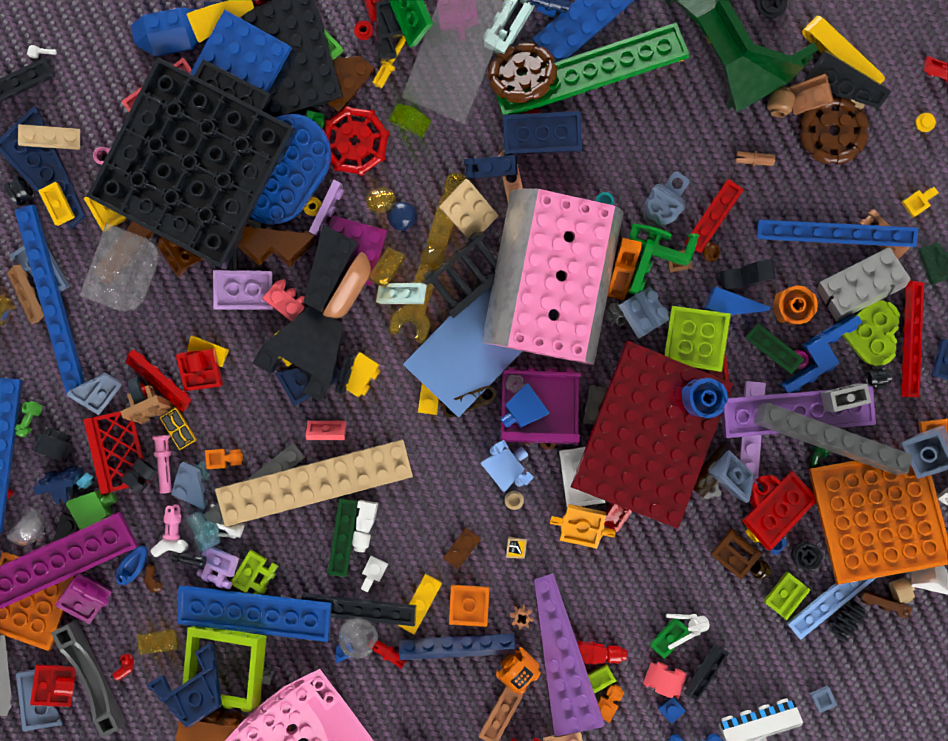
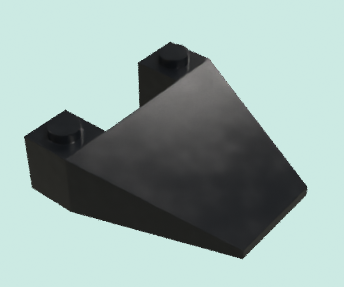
M310 306L266 342L259 350L252 364L269 373H274L281 359H286L313 374L304 392L319 401H324L334 383L344 324L331 317L324 316L323 312Z

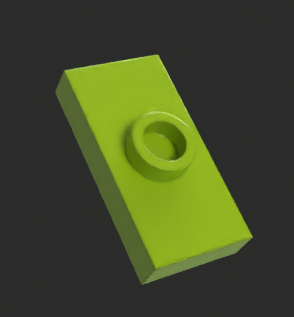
M607 663L587 673L594 694L616 682Z

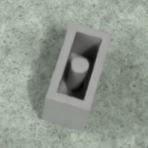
M853 384L820 392L824 411L837 412L872 403L868 384Z

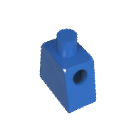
M527 383L504 406L508 414L500 420L506 428L516 423L521 429L546 417L549 411Z

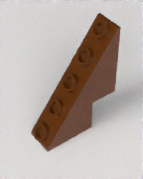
M246 225L242 232L244 236L238 247L259 266L274 253L286 265L291 267L315 244V238L308 231L298 233L289 229L279 231L270 227L261 229Z

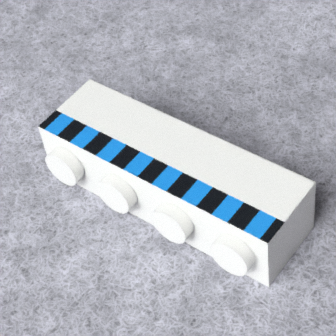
M782 699L777 701V705L772 707L766 704L758 708L759 711L751 712V710L741 712L740 716L733 718V716L722 718L719 728L724 741H754L800 727L803 721L795 701Z

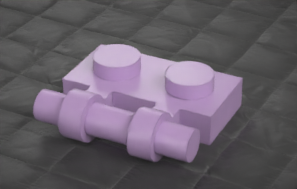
M204 545L202 555L207 557L204 570H198L197 576L202 577L203 581L215 583L219 588L230 589L232 582L228 581L226 577L234 576L239 558L210 545ZM213 570L218 572V576L214 575Z

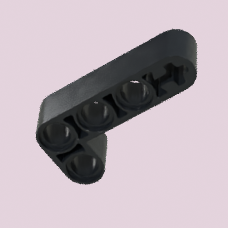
M773 259L756 261L741 268L720 271L722 289L732 290L750 287L776 279Z

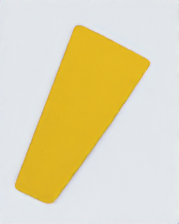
M228 0L187 13L197 41L202 42L210 37L224 9L240 18L254 9L252 0Z

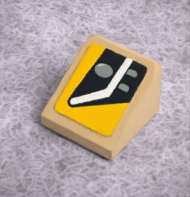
M508 537L506 558H525L527 539Z

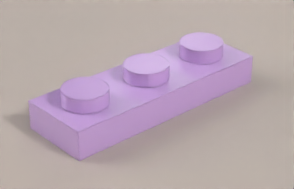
M333 180L309 230L314 236H320L323 224L327 226L326 221L328 217H332L334 214L336 200H340L343 195V185L336 180Z

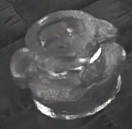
M510 375L507 378L506 388L511 390L512 393H518L525 385L520 375Z

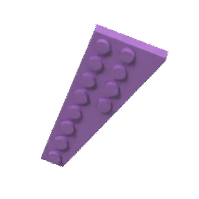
M554 574L534 579L555 736L601 728L605 724Z

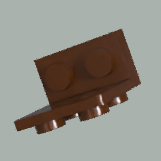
M160 237L156 246L178 278L185 274L188 267L203 260V258L163 237Z

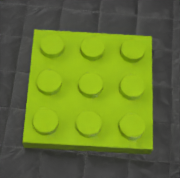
M672 306L664 356L694 368L722 372L731 314Z

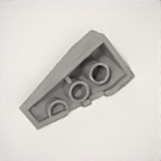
M0 635V716H7L12 705L5 635Z

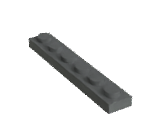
M292 443L247 480L292 469L306 457L297 445ZM219 503L203 515L208 522L224 524Z

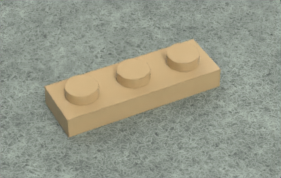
M18 124V146L80 150V129Z

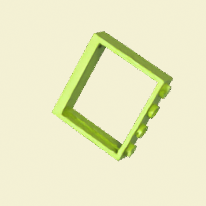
M199 626L189 627L187 631L183 684L197 675L198 659L195 652L199 650L200 638L251 646L247 699L221 694L224 708H241L243 712H251L260 705L267 636Z

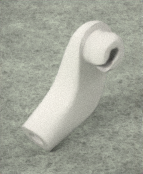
M162 539L151 549V553L154 557H158L169 550L183 553L188 550L189 546L184 540Z

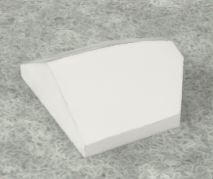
M944 566L909 572L912 587L948 595V570Z

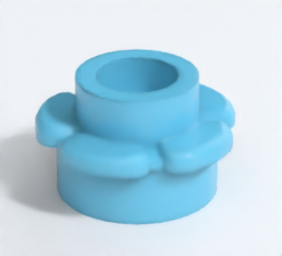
M86 472L76 482L77 488H83L84 490L93 483L91 480L93 475L90 476Z

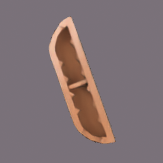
M360 252L350 266L323 313L324 316L339 319L346 315L371 274L370 262L365 253Z

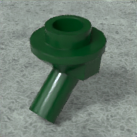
M811 445L810 449L813 453L809 466L817 468L820 456L826 458L830 452Z

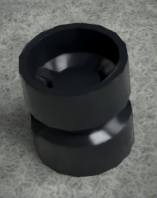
M138 457L131 465L132 470H127L121 477V480L131 489L141 494L148 486L147 481H152L159 472L144 459Z

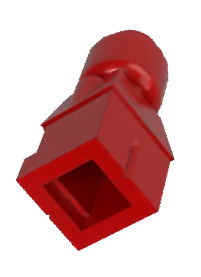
M576 641L584 664L595 665L605 663L606 661L608 663H621L627 659V650L622 649L621 646L608 645L606 648L604 644Z

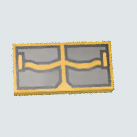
M178 408L160 417L179 450L197 441Z

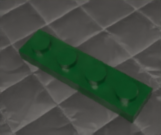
M339 498L328 575L347 577L359 500Z

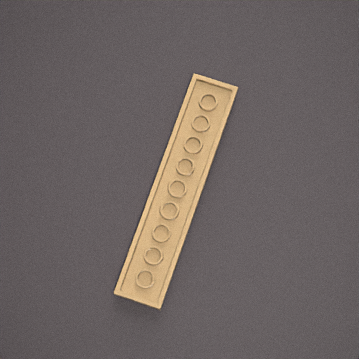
M402 439L216 488L215 491L225 527L411 478L413 475L404 440Z

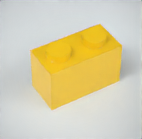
M359 352L355 358L354 365L351 366L352 372L349 382L346 384V390L357 397H360L361 394L365 396L370 388L369 382L371 379L375 380L381 371L378 369L380 364Z

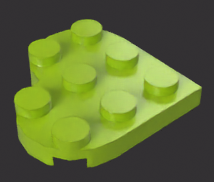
M877 301L855 314L862 321L856 330L842 335L857 355L866 364L871 366L885 365L896 356L897 340L894 333L899 328L900 313L897 308L890 302Z

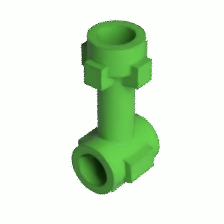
M33 401L24 402L22 413H25L22 423L16 424L15 433L17 435L26 437L31 432L30 422L33 415L39 416L41 414V405Z

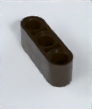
M484 386L454 399L462 401V398L467 394L475 396V404L472 407H468L464 412L466 413L491 403L495 399L496 393L492 387ZM490 389L493 393L492 398L489 400L483 399L482 395H479L480 391ZM478 392L479 397L477 398L474 393ZM444 404L443 413L447 417H456L455 414H449L446 411V405Z

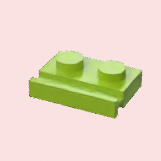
M786 571L763 602L788 620L810 589Z

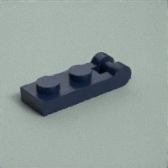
M516 155L464 159V166H466L465 179L518 175ZM475 165H478L479 172H474Z

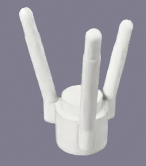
M207 522L208 526L226 530L227 533L198 531V535L241 538L245 523L225 527V525Z
M666 614L667 618L690 619L688 630L692 631L691 634L669 645L668 649H672L700 635L701 632L707 631L709 629L708 619L705 616L698 617L696 614Z

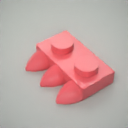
M282 279L272 285L262 300L292 322L305 308V296L294 299L296 288L284 291L286 281Z

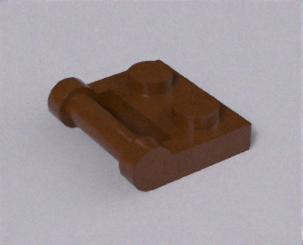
M730 528L710 555L742 580L760 558L762 552L754 549L736 534L737 531ZM731 540L750 555L748 560L728 545Z

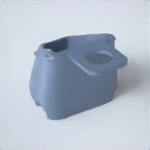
M675 171L664 186L656 184L645 201L646 217L656 221L659 226L674 222L685 209V201L680 196L688 186L689 179ZM673 179H682L683 186L680 189H675L672 186Z

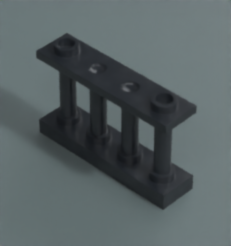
M474 232L467 238L468 242L435 270L431 269L423 276L424 279L421 281L425 285L431 283L448 303V308L445 312L452 318H455L494 283L497 261L481 241L486 236L484 232ZM473 246H476L491 265L492 271L487 275L482 274L466 253ZM459 258L462 259L477 278V284L473 287H468L452 266ZM445 270L463 291V296L458 300L454 299L437 279Z

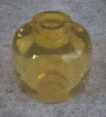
M385 186L370 190L366 197L369 210L376 214L389 211L393 207V202L396 201L394 192L389 191Z

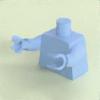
M505 440L491 447L490 453L492 456L481 462L482 466L503 492L514 481L515 485L519 487L522 485L527 486L534 478L529 472H526L527 474L525 475V468L520 463L528 456L527 452L521 446L512 453Z

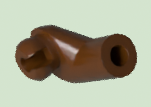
M146 565L145 585L152 593L160 592L162 590V583L156 582L154 579L156 566Z

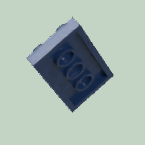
M580 111L503 115L505 155L582 152Z

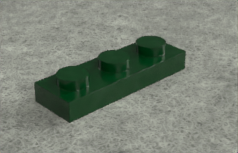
M758 323L746 336L748 341L791 374L805 360Z

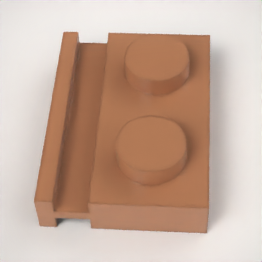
M826 74L788 87L795 95L793 104L794 115H799L808 110L834 102Z

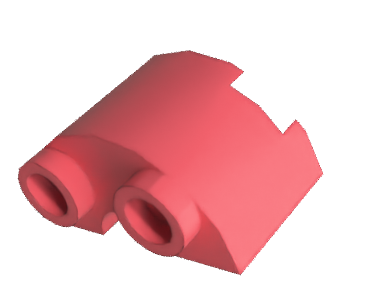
M651 662L643 684L646 687L656 689L655 692L670 698L675 696L679 699L687 675L686 672L680 669H675V671L668 670V665L662 662H657V664Z

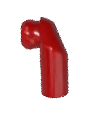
M123 654L121 656L122 667L113 673L116 681H119L133 671L134 658L131 654Z

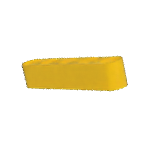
M816 16L802 30L803 36L811 44L815 43L821 53L827 50L880 84L885 80L884 75L822 17Z

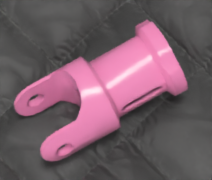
M174 504L165 508L163 518L165 534L163 539H180V506Z

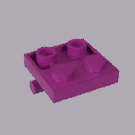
M79 573L72 579L55 606L90 624L101 607H105L108 604V597L112 593V589Z

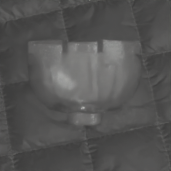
M30 507L6 536L9 541L19 546H27L34 541L39 542L45 535V532H43L45 528L43 515L38 510Z
M358 617L346 621L338 633V643L345 655L356 659L370 654L373 651L372 648L375 642L378 641V633L372 623Z

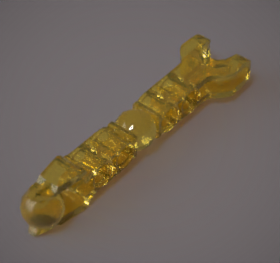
M451 173L445 179V191L438 204L426 243L427 247L421 253L420 260L422 264L419 265L414 283H422L421 281L424 279L423 276L431 269L435 270L444 262L445 256L443 252L446 251L454 223L439 206L467 179L461 173ZM431 283L426 286L424 304H406L404 308L397 310L393 314L389 334H398L404 323L412 322L417 327L416 341L419 344H423L426 341L431 328L430 320L426 315L434 288Z

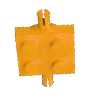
M568 504L563 518L551 516L550 524L561 526L560 541L596 549L603 535L614 538L616 530L605 528L606 512Z

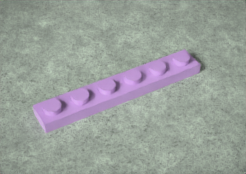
M745 381L744 397L765 395L766 383ZM762 435L740 437L739 453L741 455L739 460L755 475L754 482L758 485L755 479L758 478Z

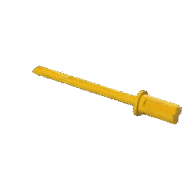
M404 36L401 37L395 47L397 55L406 41ZM396 58L387 62H381L382 66L372 82L376 87L382 89L390 73L395 70L392 64Z

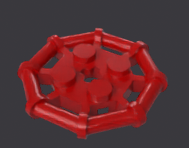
M348 105L329 120L324 121V132L329 141L331 130L337 132L335 143L330 144L331 149L337 148L342 155L338 161L331 151V164L336 172L343 171L363 176L364 173L378 163L385 161L386 146L390 132L386 130L376 116V111L352 108ZM351 115L365 117L366 119L364 123L353 121ZM347 116V123L342 124L340 128L335 126V124ZM370 122L374 124L379 133H372L368 127ZM354 136H357V139L360 140V143H356L355 146H352V142H350V139H352ZM375 139H380L378 152L373 150ZM370 154H372L373 156H375L367 163L362 165V160L367 155L369 156ZM346 160L357 161L358 166L344 163Z

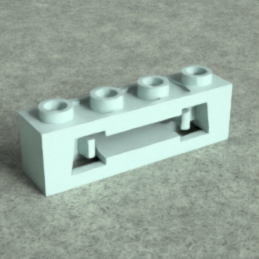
M505 0L503 3L504 9L501 13L498 12L493 20L494 26L491 30L488 29L483 37L485 40L484 47L496 54L498 52L505 54L508 46H512L535 5H530L528 0H520L524 5L511 25L509 36L507 37V31L503 30L518 5V0Z

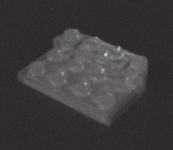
M106 223L80 296L119 311H129L138 308L146 298L159 263L160 253L158 246L149 238Z

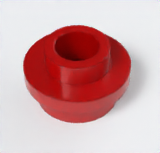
M359 21L354 27V33L358 39L368 40L373 35V27L368 21ZM366 27L367 31L363 33L360 29Z

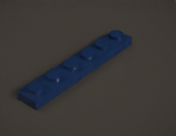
M514 633L400 640L399 644L400 660L515 654Z

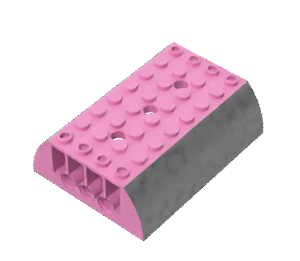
M542 189L512 190L481 343L594 365L623 211L614 205ZM566 231L573 234V241L570 243L564 240V233ZM559 270L566 274L563 282L558 281L556 278V273ZM552 309L558 312V318L555 321L550 320L548 316L549 311Z

